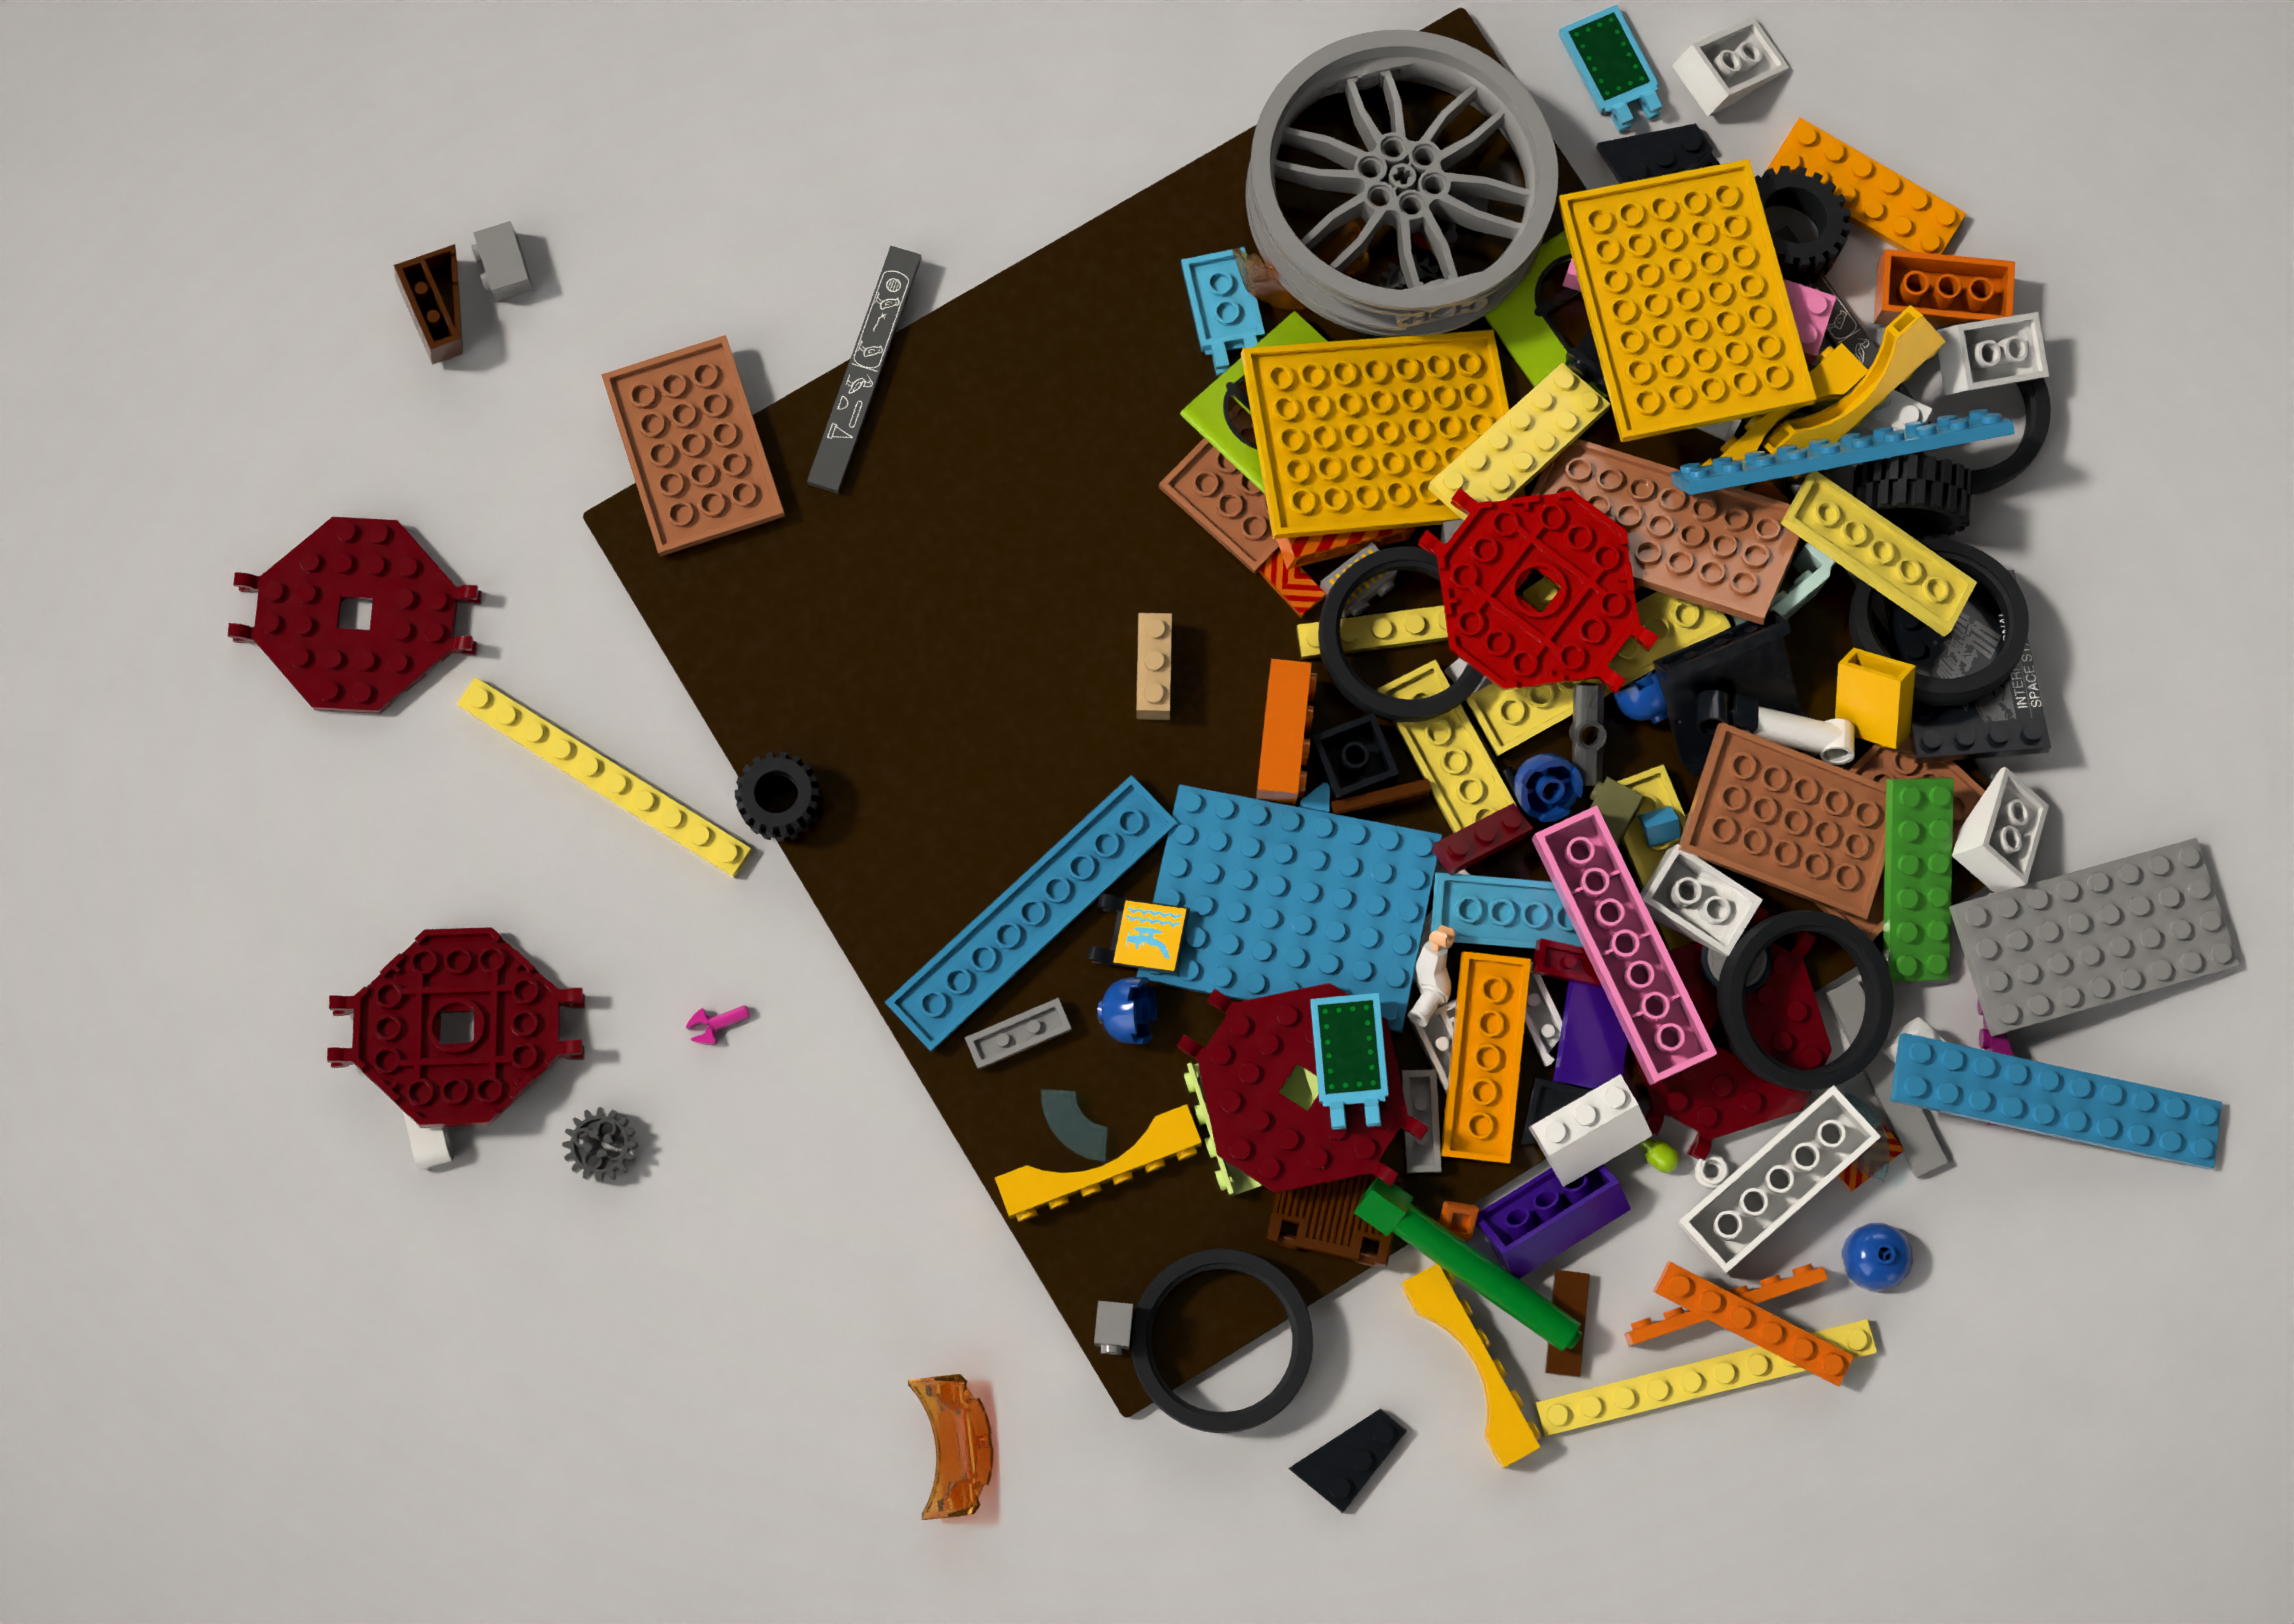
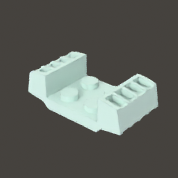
M1807 543L1804 545L1793 562L1795 568L1802 575L1794 581L1795 585L1788 590L1789 594L1783 590L1776 596L1770 611H1776L1785 619L1790 618L1819 593L1829 579L1830 571L1836 562L1811 544ZM1731 615L1728 621L1731 625L1730 628L1748 620Z

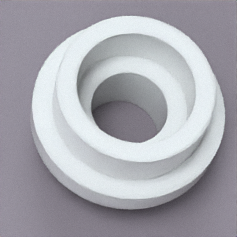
M1708 1154L1705 1161L1701 1159L1697 1161L1694 1173L1697 1181L1702 1186L1717 1188L1728 1178L1729 1167L1721 1156ZM1709 1165L1714 1166L1717 1170V1175L1714 1178L1708 1177L1705 1172L1706 1167Z

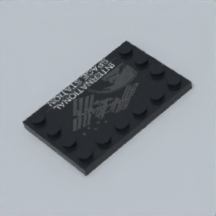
M2007 570L2016 580L2014 570ZM1978 582L1952 631L1945 637L1883 595L1895 660L1915 665L1916 673L1942 679L1968 676L1988 666L2002 651L2005 640L2003 615L1992 595ZM2028 636L2018 665L2010 676L1990 694L1973 702L1955 706H1931L1913 702L1911 733L1909 735L1915 763L2049 752L2051 744Z

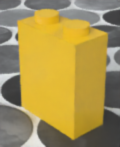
M1853 647L1838 663L1835 719H1845L1853 723L1855 738L1867 740L1885 748L1897 749L1911 733L1916 666Z

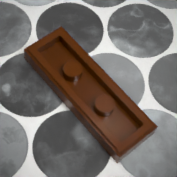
M1429 779L1331 801L1329 811L1335 815L1350 817L1428 798L1431 791Z
M1554 1270L1551 1302L1581 1323L1578 1330L1582 1332V1335L1571 1350L1566 1347L1563 1351H1560L1547 1342L1545 1373L1580 1377L1589 1273Z

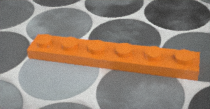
M1670 1261L1667 1262L1653 1290L1656 1294L1838 1387L1854 1358V1355Z
M1810 1263L1793 1269V1277L1781 1280L1778 1274L1760 1280L1761 1288L1749 1291L1748 1286L1745 1285L1729 1292L1752 1304H1757L1826 1281L1828 1278L1824 1267L1813 1269ZM1683 1307L1664 1312L1665 1320L1652 1324L1649 1317L1631 1323L1632 1331L1626 1332L1624 1335L1628 1346H1632L1706 1321L1707 1319L1692 1311L1685 1313Z

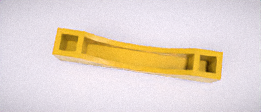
M1910 305L1885 328L1882 344L1875 361L1864 378L1851 392L1837 403L1818 413L1802 418L1785 420L1761 444L1770 454L1777 453V448L1780 446L1797 445V449L1809 447V442L1812 440L1829 439V443L1839 441L1842 435L1860 425L1864 417L1875 406L1885 402L1889 394L1900 383L1910 379L1914 371L1924 361L1935 356L1939 348L1946 341L1925 317ZM1801 474L1793 475L1792 477L1796 480Z
M1842 343L1835 349L1828 346L1815 359L1819 364L1809 372L1817 398L1815 403L1840 400L1868 372V369ZM1805 406L1767 413L1763 417L1761 415L1754 416L1744 426L1747 432L1739 440L1733 436L1720 448L1724 454L1719 458L1732 457L1733 460L1744 459L1745 453L1758 450L1764 437L1777 423ZM1709 458L1702 466L1712 465V459ZM1749 484L1735 487L1745 490Z
M1186 1104L1155 1116L1147 1131L1133 1147L1117 1159L1103 1166L1082 1172L1058 1173L1043 1171L1026 1165L997 1176L995 1180L1009 1218L1017 1217L1018 1222L1038 1215L1036 1211L1038 1208L1049 1205L1050 1209H1055L1070 1202L1068 1197L1080 1192L1082 1197L1095 1194L1102 1190L1100 1185L1113 1180L1114 1185L1129 1181L1134 1178L1132 1172L1145 1168L1147 1173L1166 1166L1164 1162L1166 1159L1177 1156L1180 1161L1197 1154L1196 1148L1200 1147L1202 1142Z
M1435 1264L1402 1282L1400 1286L1416 1315L1432 1321L1449 1332L1464 1347L1473 1360L1482 1380L1486 1397L1487 1422L1484 1438L1500 1467L1505 1468L1541 1448L1538 1440L1542 1437L1532 1420L1526 1422L1520 1410L1524 1408V1404L1516 1390L1509 1391L1503 1379L1507 1377V1374L1498 1358L1492 1360L1486 1350L1490 1343L1481 1328L1475 1330L1469 1317L1473 1316V1312L1464 1297L1458 1299L1452 1288L1456 1285L1452 1274L1444 1268L1441 1269L1438 1264Z

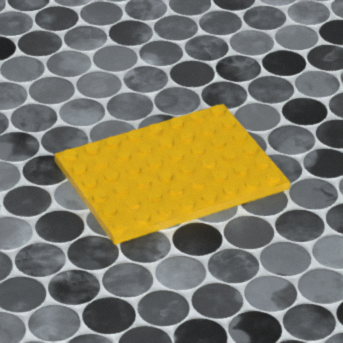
M1750 159L1585 190L1558 197V206L1621 442L1815 403L1817 398Z
M1494 330L1243 348L1241 359L1273 539L1442 525L1443 521L1462 520L1429 491L1428 486L1438 474L1509 411ZM1523 488L1513 498L1526 496L1525 489Z

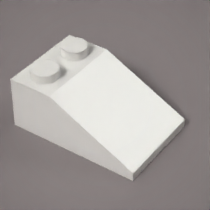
M1754 17L1691 44L1672 65L1707 117L1730 107L1790 68Z
M2038 312L1959 324L1936 330L1946 341L1938 351L1945 396L2049 377Z
M2007 767L2001 768L1960 828L1952 856L1994 893L2027 885L2049 805Z
M1676 844L1666 851L1640 895L1651 918L1727 957L1763 899L1697 856L1678 850L1680 845Z

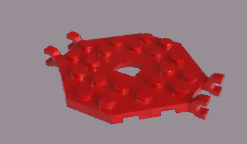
M1459 488L1451 498L1450 504L1458 510L1467 513V518L1446 545L1428 530L1419 539L1418 543L1419 547L1437 557L1449 650L1503 691L1599 679L1608 689L1616 694L1626 679L1608 667L1615 655L1630 636L1648 652L1659 638L1656 634L1642 626L1639 621L1632 565L1630 564L1627 530L1573 490L1541 496L1516 497L1503 501L1477 502ZM1533 569H1536L1561 588L1543 612H1538L1515 594Z

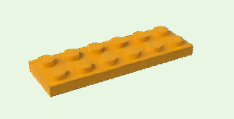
M1800 117L1767 170L1773 168L1776 175L1781 166H1790V173H1795L1798 167L1807 168L1806 176L1813 177L1815 172L1823 175L1820 182L1826 186L1831 181L1836 186L1833 193L1835 197L1843 194L1846 199L1842 209H1850L1851 217L1849 221L1901 251L1942 254L1966 215L1959 208Z
M1461 952L1441 1156L1510 1163L1531 959Z

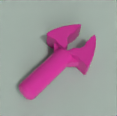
M743 1005L718 1016L711 1017L706 1015L704 1008H701L691 1017L686 1028L689 1030L699 1024L709 1027L706 1028L704 1034L690 1038V1040L698 1044L715 1045L717 1044L715 1035L719 1029L749 1018L750 1011L747 1006Z

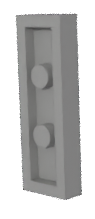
M1056 998L965 1037L975 1064L978 1070L1072 1031V1028L1059 998Z
M1436 1069L1402 1070V1089L1408 1115L1429 1127L1421 1141L1404 1130L1406 1174L1441 1173Z

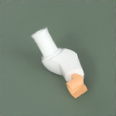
M1440 925L1438 930L1430 934L1429 941L1423 946L1415 965L1414 977L1421 996L1408 1013V1018L1412 1023L1420 1027H1426L1437 1007L1448 1002L1452 990L1446 962L1447 948L1452 946L1456 933L1454 929Z

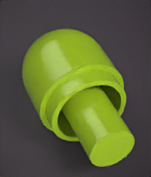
M1649 1137L1637 1144L1646 1151L1644 1157L1647 1159V1162L1658 1171L1670 1173L1678 1167L1679 1155L1677 1151L1664 1140L1662 1141L1658 1138L1654 1141Z

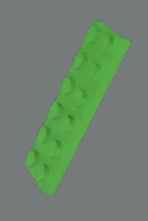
M1954 778L1886 779L1883 958L1888 967L1892 982L1950 979L1951 912L1949 907L1951 906Z

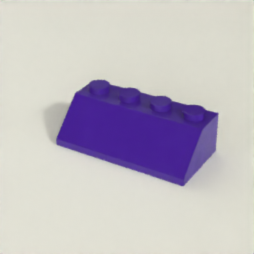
M1604 1164L1564 1187L1551 1167L1480 1211L1476 1224L1501 1264L1509 1273L1520 1279L1630 1211L1631 1208L1620 1182Z

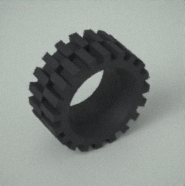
M1781 166L1776 175L1774 169L1771 168L1764 172L1762 178L1759 175L1755 177L1763 209L1765 210L1770 206L1791 207L1809 217L1818 229L1817 239L1807 243H1792L1779 238L1769 228L1782 277L1804 286L1807 285L1809 280L1812 284L1820 281L1823 274L1826 276L1831 270L1848 239L1847 236L1851 230V224L1848 223L1851 217L1850 209H1842L1846 199L1843 194L1835 197L1833 193L1836 186L1831 181L1826 186L1820 182L1823 175L1815 172L1813 177L1806 176L1807 168L1798 167L1795 173H1790V166Z
M1909 454V457L1895 456L1889 459L1884 458L1863 462L1862 465L1858 464L1856 466V470H1854L1853 496L1910 536H1914L1915 539H1924V536L1938 538L1941 537V534L1950 536L1954 535L1955 531H1964L1965 527L1970 525L1973 474H1971L1969 468L1964 469L1965 465L1961 463L1952 464V460L1949 459L1936 460L1935 456L1918 458V455Z

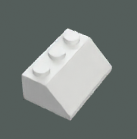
M1621 1074L1528 1127L1563 1187L1653 1136L1636 1099Z

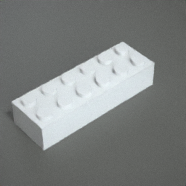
M1833 1085L1679 1220L1677 1224L1717 1269L1725 1275L1881 1136Z

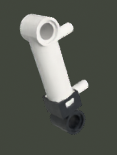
M1707 690L1698 695L1696 728L1704 735L1714 736L1717 725L1723 722L1785 747L1802 750L1803 754L1815 758L1819 754L1821 759L1829 764L1842 765L1854 759L1855 727L1848 720L1837 718L1824 722L1759 706V699L1736 694L1731 701L1730 695L1721 690Z

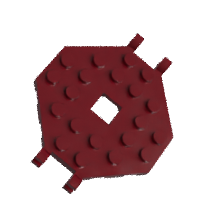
M331 517L261 576L235 572L233 585L239 587L240 592H258L255 626L250 627L244 624L229 623L227 636L233 638L235 643H256L314 710L381 714L390 706L389 703L404 691L407 692L426 676V672L438 662H443L452 653L476 656L477 642L473 641V637L457 636L454 638L457 604L481 605L482 591L478 590L477 585L456 587L398 520ZM344 599L373 600L369 630L338 628L341 602Z
M1758 907L1748 926L1753 927L1765 920L1769 912ZM1806 931L1796 933L1789 950L1773 942L1769 945L1772 954L1770 973L1766 981L1759 988L1745 994L1746 1016L1757 1042L1775 1060L1799 1070H1809L1824 1066L1832 1052L1803 960L1816 939L1815 936ZM1693 942L1669 950L1668 953L1709 1035L1718 1017L1717 988L1708 981L1702 970L1701 950L1703 945ZM1713 1044L1717 1052L1715 1056L1653 1085H1649L1633 1052L1639 1074L1642 1075L1647 1091L1646 1096L1650 1109L1645 1116V1120L1652 1135H1658L1664 1121V1116L1696 1131L1697 1135L1686 1154L1697 1160H1706L1711 1149V1142L1715 1138L1802 1111L1812 1091L1791 1090L1769 1083L1748 1070L1734 1054Z
M492 927L424 929L415 938V942L402 954L399 953L380 971V975L367 987L364 986L354 996L329 995V1009L333 1010V1016H346L353 1013L352 1048H327V1062L331 1063V1068H344L355 1065L420 1128L490 1126L559 1058L585 1060V1047L582 1045V1039L560 1041V1006L574 1009L585 1008V994H583V988L558 989L540 974L525 957L512 948ZM474 1012V1039L471 1042L440 1043L441 1013Z
M1331 983L1236 1003L1214 988L1207 999L1209 1001L1208 1004L1227 1016L1205 1048L1185 1034L1177 1044L1179 1050L1198 1061L1217 1156L1275 1194L1372 1174L1392 1187L1399 1173L1380 1163L1379 1160L1400 1128L1420 1141L1429 1128L1419 1120L1408 1115L1388 1020L1382 1017L1389 1097H1385L1384 1102H1379L1381 1126L1367 1127L1365 1105L1361 1103L1345 1105L1347 1129L1333 1130L1331 1127L1330 1106L1323 1107V1103L1319 1102V1094L1307 1111L1279 1093L1297 1065L1317 1077L1310 999L1349 996Z

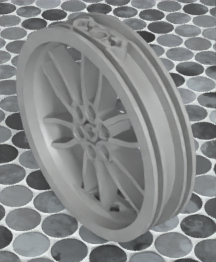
M1381 30L1361 33L1331 43L1302 60L1280 81L1268 98L1255 129L1247 172L1245 197L1248 222L1259 253L1275 278L1293 297L1323 318L1351 330L1382 337L1441 334L1466 326L1487 315L1503 303L1522 283L1536 260L1554 210L1558 189V162L1552 134L1537 103L1519 80L1488 55L1465 43L1428 32ZM1394 81L1427 85L1448 92L1457 98L1440 112L1419 141H1410L1405 135L1401 99ZM1376 85H1379V88H1383L1391 119L1390 133L1384 135L1380 133L1365 110L1358 90H1366ZM1345 92L1354 125L1369 152H1365L1330 136L1293 129L1290 126L1304 110L1328 95ZM1469 104L1488 118L1486 122L1469 136L1443 150H1440L1434 144L1441 132ZM1496 129H1499L1519 160L1524 174L1525 188L1488 177L1445 173L1444 171L1469 156ZM1281 144H1286L1326 157L1349 170L1317 169L1279 161L1277 160V155ZM1391 152L1396 154L1397 157H1390L1385 153ZM1417 161H1425L1429 165L1424 166L1419 164ZM1363 173H1371L1375 177H1366ZM1275 178L1316 190L1357 194V196L1330 212L1303 239L1299 240L1281 212L1276 193ZM1427 189H1434L1438 194H1431ZM1454 197H1482L1521 205L1524 207L1521 223H1517L1479 211ZM1380 201L1384 206H1376L1372 202ZM1411 209L1414 212H1416V214L1410 215L1407 214L1404 210ZM1433 214L1474 231L1513 240L1501 257L1486 270L1458 277L1449 245ZM1360 216L1367 222L1358 238L1330 265H1327L1310 251L1329 233ZM1383 225L1393 226L1396 229L1400 267L1408 289L1396 290L1370 285L1341 272L1362 254ZM1417 232L1422 234L1438 260L1444 279L1433 280L1426 284H1423V281H1419L1411 252L1410 234Z

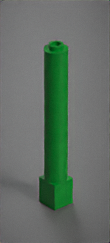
M1376 1178L1363 1194L1354 1214L1387 1237L1393 1232L1558 1350L1563 1351L1566 1347L1571 1350L1577 1344L1582 1335V1332L1578 1330L1581 1325L1579 1321L1411 1204L1413 1197L1395 1184L1390 1187Z

